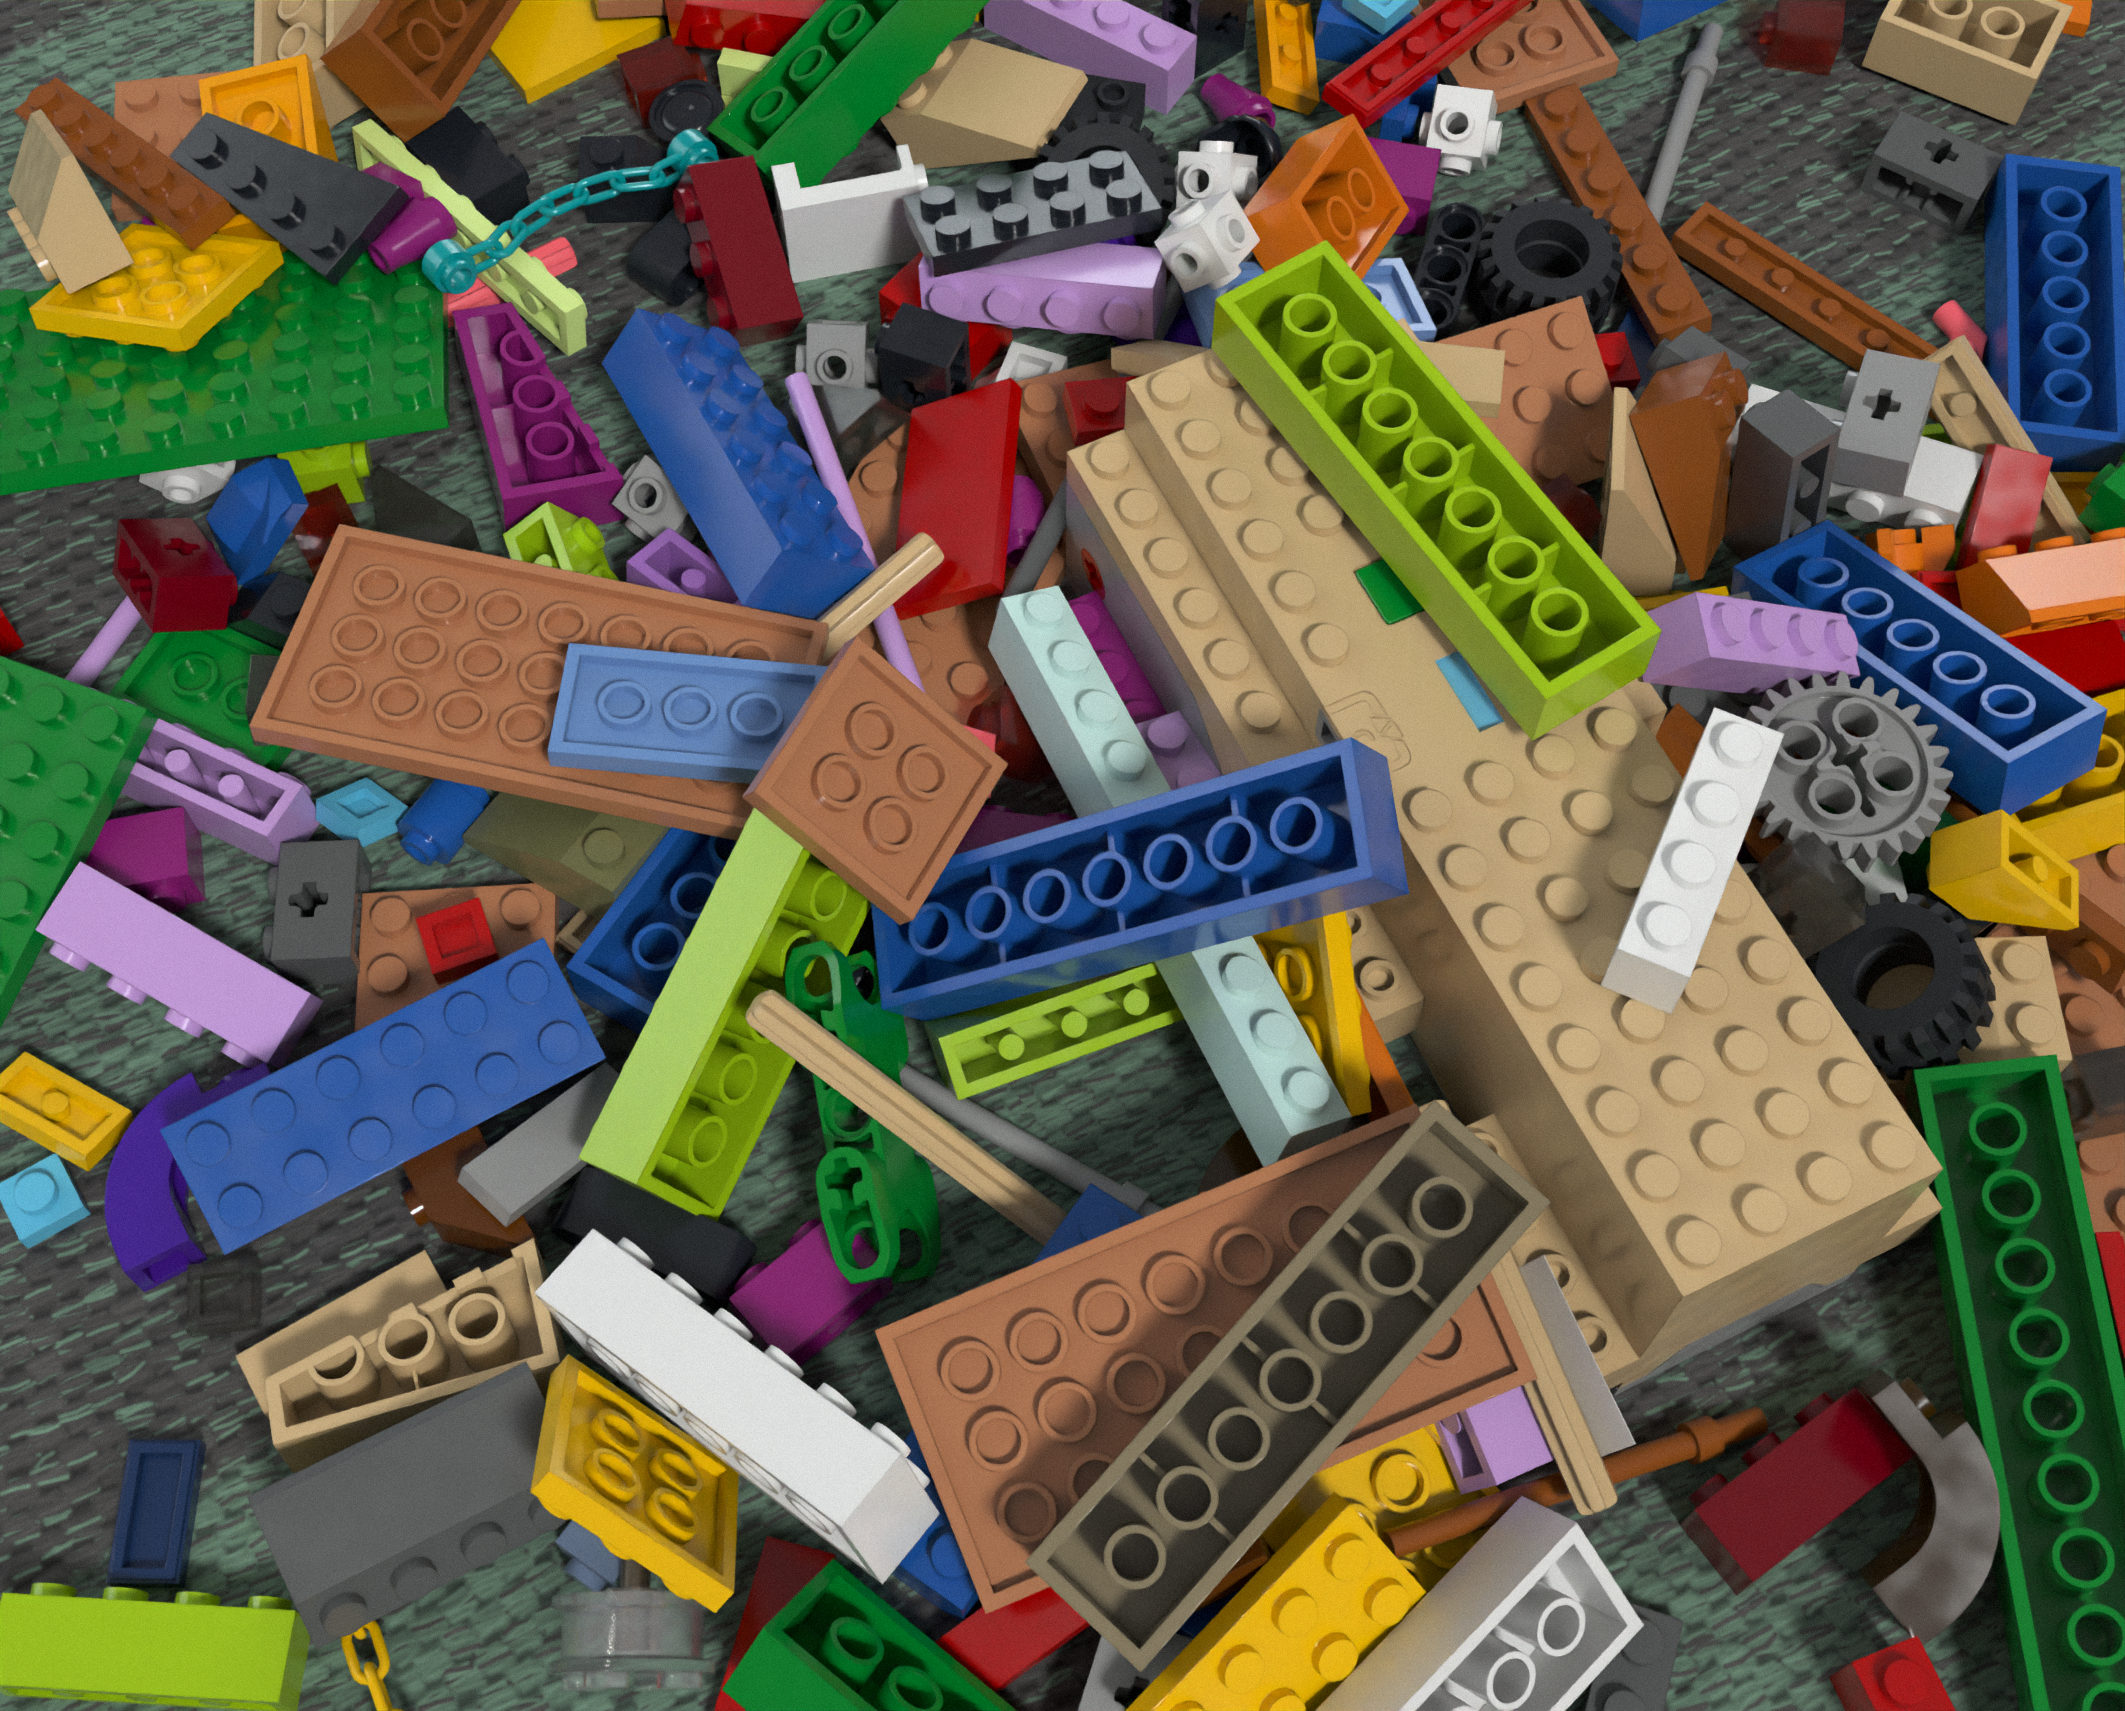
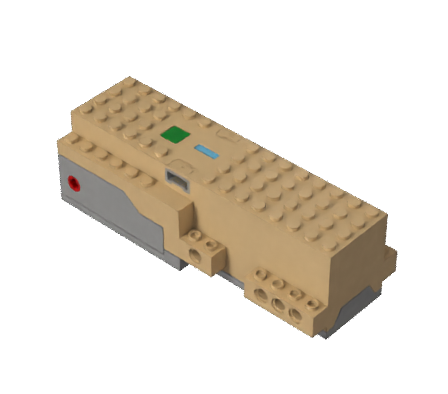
M1404 318L1397 320L1398 324L1412 340L1419 341ZM1212 349L1126 382L1124 429L1067 451L1065 576L1077 597L1095 590L1097 591L1167 714L1176 711L1181 712L1221 775L1350 737L1387 757L1409 894L1346 910L1347 922L1352 932L1351 956L1355 985L1384 1044L1402 1037L1439 1100H1444L1448 1103L1452 1115L1551 1201L1511 1247V1250L1519 1267L1545 1255L1612 1396L1846 1281L1860 1264L1918 1236L1942 1209V1206L1928 1186L1943 1170V1167L1737 859L1735 860L1691 977L1671 1014L1600 986L1683 781L1655 738L1667 707L1651 683H1644L1643 676H1640L1532 741Z

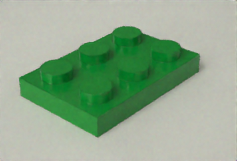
M227 626L226 630L156 632L108 694L144 707L167 723L181 724L194 731L202 739L224 749L226 747L236 749L248 756L256 764L274 772H277L293 750L288 747L254 741L249 727L282 652Z

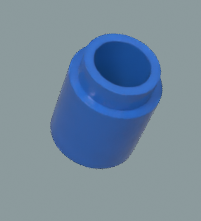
M434 778L397 824L398 831L403 837L400 841L401 847L412 858L424 865L431 866L434 861L441 864H449L465 844L462 835L490 802L489 795L480 787Z

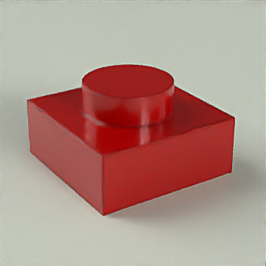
M479 897L415 918L432 974L438 985L470 975L500 960L491 928Z

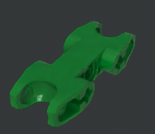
M825 940L793 948L785 971L786 999L902 1087L899 1073L905 1067L909 1056L903 1015L888 1012L881 1008L876 953L864 950L845 957L832 942ZM818 957H824L828 962L832 983L831 990L822 996L812 995L807 990L804 982L807 966ZM864 966L872 972L874 977V989L867 1000H864L852 975L856 969ZM813 1073L827 1153L820 1161L816 1171V1189L822 1221L837 1267L851 1284H863L892 1277V1281L898 1284L933 1277L941 1255L938 1201L929 1164L921 1156L914 1154L913 1147L870 1115L867 1122L861 1127L858 1120L859 1107ZM905 1228L911 1229L918 1234L922 1242L923 1251L918 1263L909 1269L902 1266L898 1261L900 1255L899 1231ZM863 1229L870 1236L875 1253L878 1255L876 1262L866 1269L855 1261L852 1254L854 1238Z

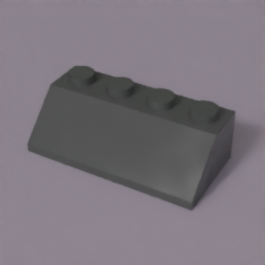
M527 1362L517 1365L247 1496L316 1650L341 1637L356 1632L362 1626L412 1601L425 1597L431 1591L480 1566L492 1563L500 1556L549 1531L556 1530L572 1520H563L554 1516L544 1508L538 1497L530 1493L546 1402Z

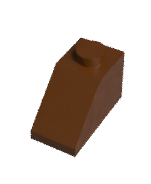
M477 1125L402 1163L412 1186L401 1191V1194L419 1228L431 1222L443 1242L505 1258L513 1257L511 1252L513 1248L534 1238L542 1259H546L524 1215H521L505 1227L457 1181L461 1169L489 1148Z

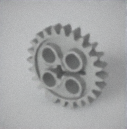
M1840 671L1833 686H1827L1821 674H1813L1805 689L1793 677L1787 679L1780 694L1768 689L1759 707L1752 705L1745 717L1749 721L1784 734L1752 816L1763 815L1766 819L1758 835L1761 838L1769 837L1777 832L1783 835L1785 839L1780 851L1783 855L1792 852L1798 845L1805 848L1806 866L1812 867L1817 862L1821 854L1830 856L1831 865L1835 873L1842 871L1850 857L1854 858L1857 866L1863 873H1867L1875 862L1877 855L1890 867L1896 863L1903 850L1910 854L1915 853L1925 836L1930 837L1941 820L1940 815L1951 798L1944 791L1953 778V772L1940 768L1949 754V749L1942 746H1929L1938 730L1937 725L1930 724L1917 727L1914 720L1921 709L1918 704L1900 710L1895 706L1899 693L1898 689L1893 688L1882 697L1875 695L1874 680L1869 676L1863 681L1859 689L1850 687L1846 671ZM1844 729L1851 730L1857 733L1860 737L1852 736L1849 733H1847ZM1785 751L1794 752L1800 755L1804 760L1795 759L1789 756ZM1877 781L1890 785L1895 791L1887 790ZM1818 804L1828 805L1835 809L1838 814L1829 813Z

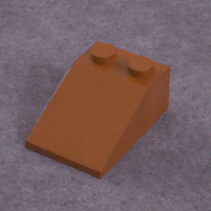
M1726 351L1657 371L1629 415L1690 581L1703 579L1725 534L1741 416L1745 414V404L1748 403V388L1744 375L1739 368L1732 369Z

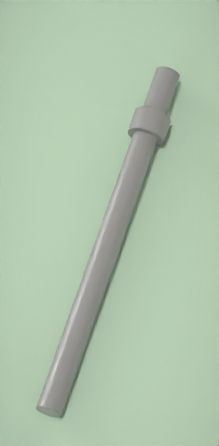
M1706 23L1702 27L1696 48L1687 55L1681 72V79L1684 83L1644 199L1658 224H1660L1704 89L1713 83L1718 68L1716 53L1723 35V28L1717 23Z
M907 1064L899 1073L902 1088L927 1107L1079 1193L1083 1194L1088 1185L1092 1183L1143 1217L1163 1210L1162 1207L1150 1201L1151 1194L1129 1181H1126L1123 1185L1113 1181L967 1098L958 1101L946 1086Z

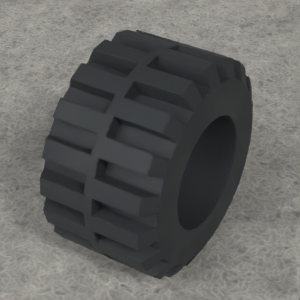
M1097 112L1096 119L1087 121L1084 114L1073 118V124L1068 129L1061 125L1053 132L1052 141L1049 145L1044 143L1038 154L1037 165L1045 162L1064 163L1084 159L1103 150L1116 152L1126 150L1162 208V229L1165 228L1175 194L1173 190L1175 180L1173 166H1169L1167 163L1168 152L1163 143L1158 146L1154 143V132L1144 125L1139 130L1132 126L1134 118L1123 114L1120 121L1109 120L1110 112ZM1162 229L1133 236L1138 246H1149L1152 248L1155 244L1154 242L1159 238Z
M1547 196L1535 197L1534 202L1529 204L1524 199L1512 203L1510 211L1503 208L1494 214L1492 223H1487L1482 231L1471 277L1469 297L1471 305L1476 306V318L1480 323L1490 321V324H1494L1582 296L1593 332L1597 334L1603 327L1605 318H1608L1623 266V254L1619 253L1621 242L1618 235L1609 234L1611 225L1604 218L1595 219L1593 217L1594 210L1585 205H1582L1580 208L1572 206V200L1559 198V202H1551ZM1529 270H1547L1558 274L1562 278H1545Z
M1895 892L1880 894V903L1869 906L1864 898L1851 904L1855 913L1847 918H1844L1838 912L1828 921L1829 926L1833 930L1829 936L1817 934L1811 945L1818 958L1806 959L1805 963L1876 1069L1879 1071L1882 1068L1889 1080L1904 1081L1906 1070L1932 1068L1933 1065L1944 1062L1946 1066L1959 1064L1961 1060L1957 1052L1963 1046L1973 1052L1982 1041L1976 1030L1977 1026L1990 1027L1994 1013L1988 1002L1996 1001L1995 985L1989 976L1992 973L1961 918L1956 920L1951 909L1939 901L1930 907L1925 896L1913 893L1909 894L1906 902H1900ZM1911 964L1924 965L1934 969L1933 977L1926 990L1911 1003L1894 1009H1876L1866 1006L1867 997L1872 986L1886 972L1899 966Z

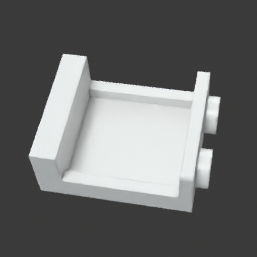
M908 144L896 146L898 171L800 188L794 162L771 166L781 241L793 283L908 262L921 251L905 218L902 196L921 193L924 189L928 188V181L923 163L913 165Z

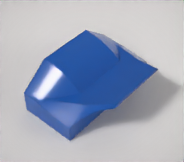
M266 457L232 475L206 516L217 545L230 569L235 573L238 586L264 575L309 506L288 460Z

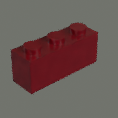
M749 155L687 166L677 188L673 192V204L679 222L687 224L692 240L690 259L694 273L698 278H704L709 295L707 299V315L711 327H719L729 332L739 342L740 347L790 337L804 316L754 156Z
M1856 1387L1852 1388L1837 1401H1834L1827 1391L1793 1417L1801 1426L1794 1434L1782 1442L1775 1432L1770 1433L1741 1457L1749 1467L1730 1483L1720 1472L1687 1498L1695 1509L1680 1526L1736 1596L1912 1458L1902 1441Z

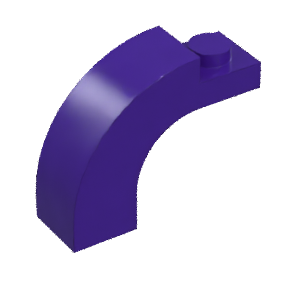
M265 1062L254 1068H242L231 1072L219 1082L217 1087L207 1092L192 1072L187 1074L151 1100L137 1115L123 1135L113 1156L107 1176L104 1198L105 1220L113 1249L124 1273L143 1292L208 1260L189 1216L188 1194L190 1188L160 1130L272 1074Z

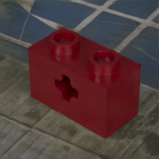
M192 518L118 519L112 574L152 633L226 630L229 606H234L237 601V579L233 570L228 569L215 551L213 543L206 539Z

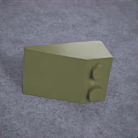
M500 792L462 837L464 843L601 920L671 827Z

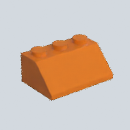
M1352 113L1298 138L1243 211L1260 239L1251 252L1254 253L1265 272L1327 240L1362 281L1409 212V208Z
M2125 527L2090 535L2092 543L2075 546L2073 536H2064L2035 543V552L2017 555L2016 545L2000 546L1978 552V563L1955 572L1963 612L2002 638L2113 619L2115 621L2125 619Z

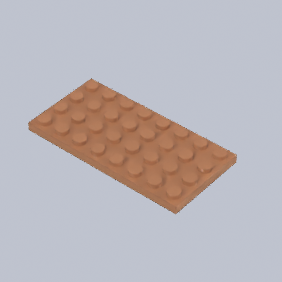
M339 524L249 727L254 741L738 841L744 825L754 809L750 803L742 798L750 784L550 766L547 751L569 643L821 666L829 640V624Z
M1417 1104L875 1330L985 1614L1050 1587L1024 1563L1027 1558L1421 1115ZM1491 1272L1315 1473L1538 1379Z

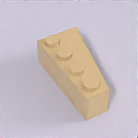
M534 1238L511 1250L513 1257L484 1272H481L480 1268L477 1267L452 1280L455 1287L417 1307L411 1302L387 1314L389 1318L387 1323L357 1339L350 1334L264 1379L273 1445L292 1472L297 1473L524 1362H527L546 1402L550 1375L567 1355L560 1324L535 1294V1291L549 1277V1273Z

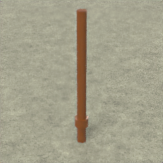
M1756 1406L1715 1420L1710 1416L1704 1415L1680 1423L1676 1428V1433L1602 1457L1614 1485L1685 1460L1692 1465H1696L1720 1457L1724 1453V1447L1765 1434L1768 1430V1423L1763 1411ZM1557 1472L1383 1530L1381 1532V1540L1396 1558L1493 1526L1521 1496L1546 1508L1570 1500L1571 1497L1561 1473Z

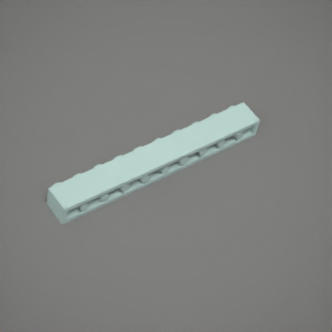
M1059 586L1001 598L988 648L1078 818L1172 791ZM1252 936L1154 961L1263 1167L1342 1134L1352 1116Z

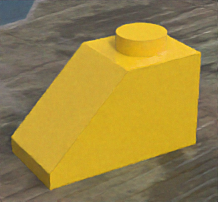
M2000 809L1934 831L1931 834L1930 862L1926 869L1929 889L1968 919L2064 931L2079 927V870L2004 810Z

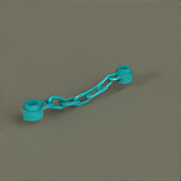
M696 129L684 130L670 143L667 158L658 161L654 166L606 171L584 178L578 183L564 185L541 196L538 200L519 211L512 220L501 223L485 241L467 249H464L457 241L451 239L435 243L423 257L422 272L441 292L452 294L464 293L473 286L478 273L493 267L501 259L512 255L528 236L547 225L553 217L562 215L581 205H591L614 198L621 192L652 190L669 186L681 180L687 166L719 161L716 146L700 131ZM671 166L677 171L666 177L662 169ZM649 175V181L626 183V177ZM609 180L612 189L590 195L587 189L588 186ZM573 192V200L555 207L553 200ZM536 211L543 215L528 226L522 222ZM510 229L512 236L515 238L504 249L499 239ZM484 251L490 257L475 265V260L472 256Z

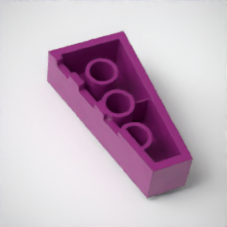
M512 302L453 311L457 356L504 534L547 501L579 518L586 517L590 519L596 526L623 520L624 513L612 504L624 486L622 475L615 464L609 463L600 449L599 439L588 423L584 424L572 405L571 395L561 380L557 381L546 364L545 354Z

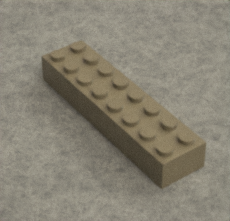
M1434 1099L1024 1563L1136 1669L1142 1672L1551 1201Z

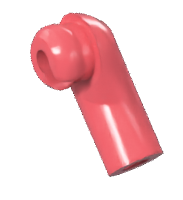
M1955 300L1946 302L1934 313L1932 317L1933 322L1949 338V342L1965 335L1980 361L1983 362L1988 342L1987 335Z

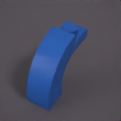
M1322 0L1316 23L1314 39L1315 56L1319 59L1352 65L1414 17L1408 13L1383 35L1342 7V0ZM1437 74L1383 115L1379 139L1402 142L1403 137L1414 138L1418 119L1422 120L1424 112H1431Z

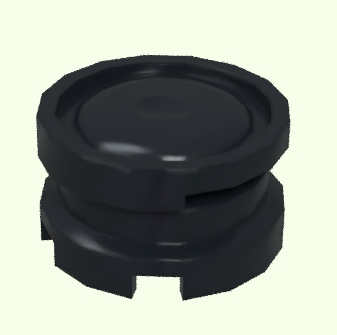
M697 79L682 80L666 87L655 97L649 109V123L664 152L667 153L672 140L679 133L687 129H696L716 146L717 155L724 150L706 129L725 109V103L716 87L707 81Z

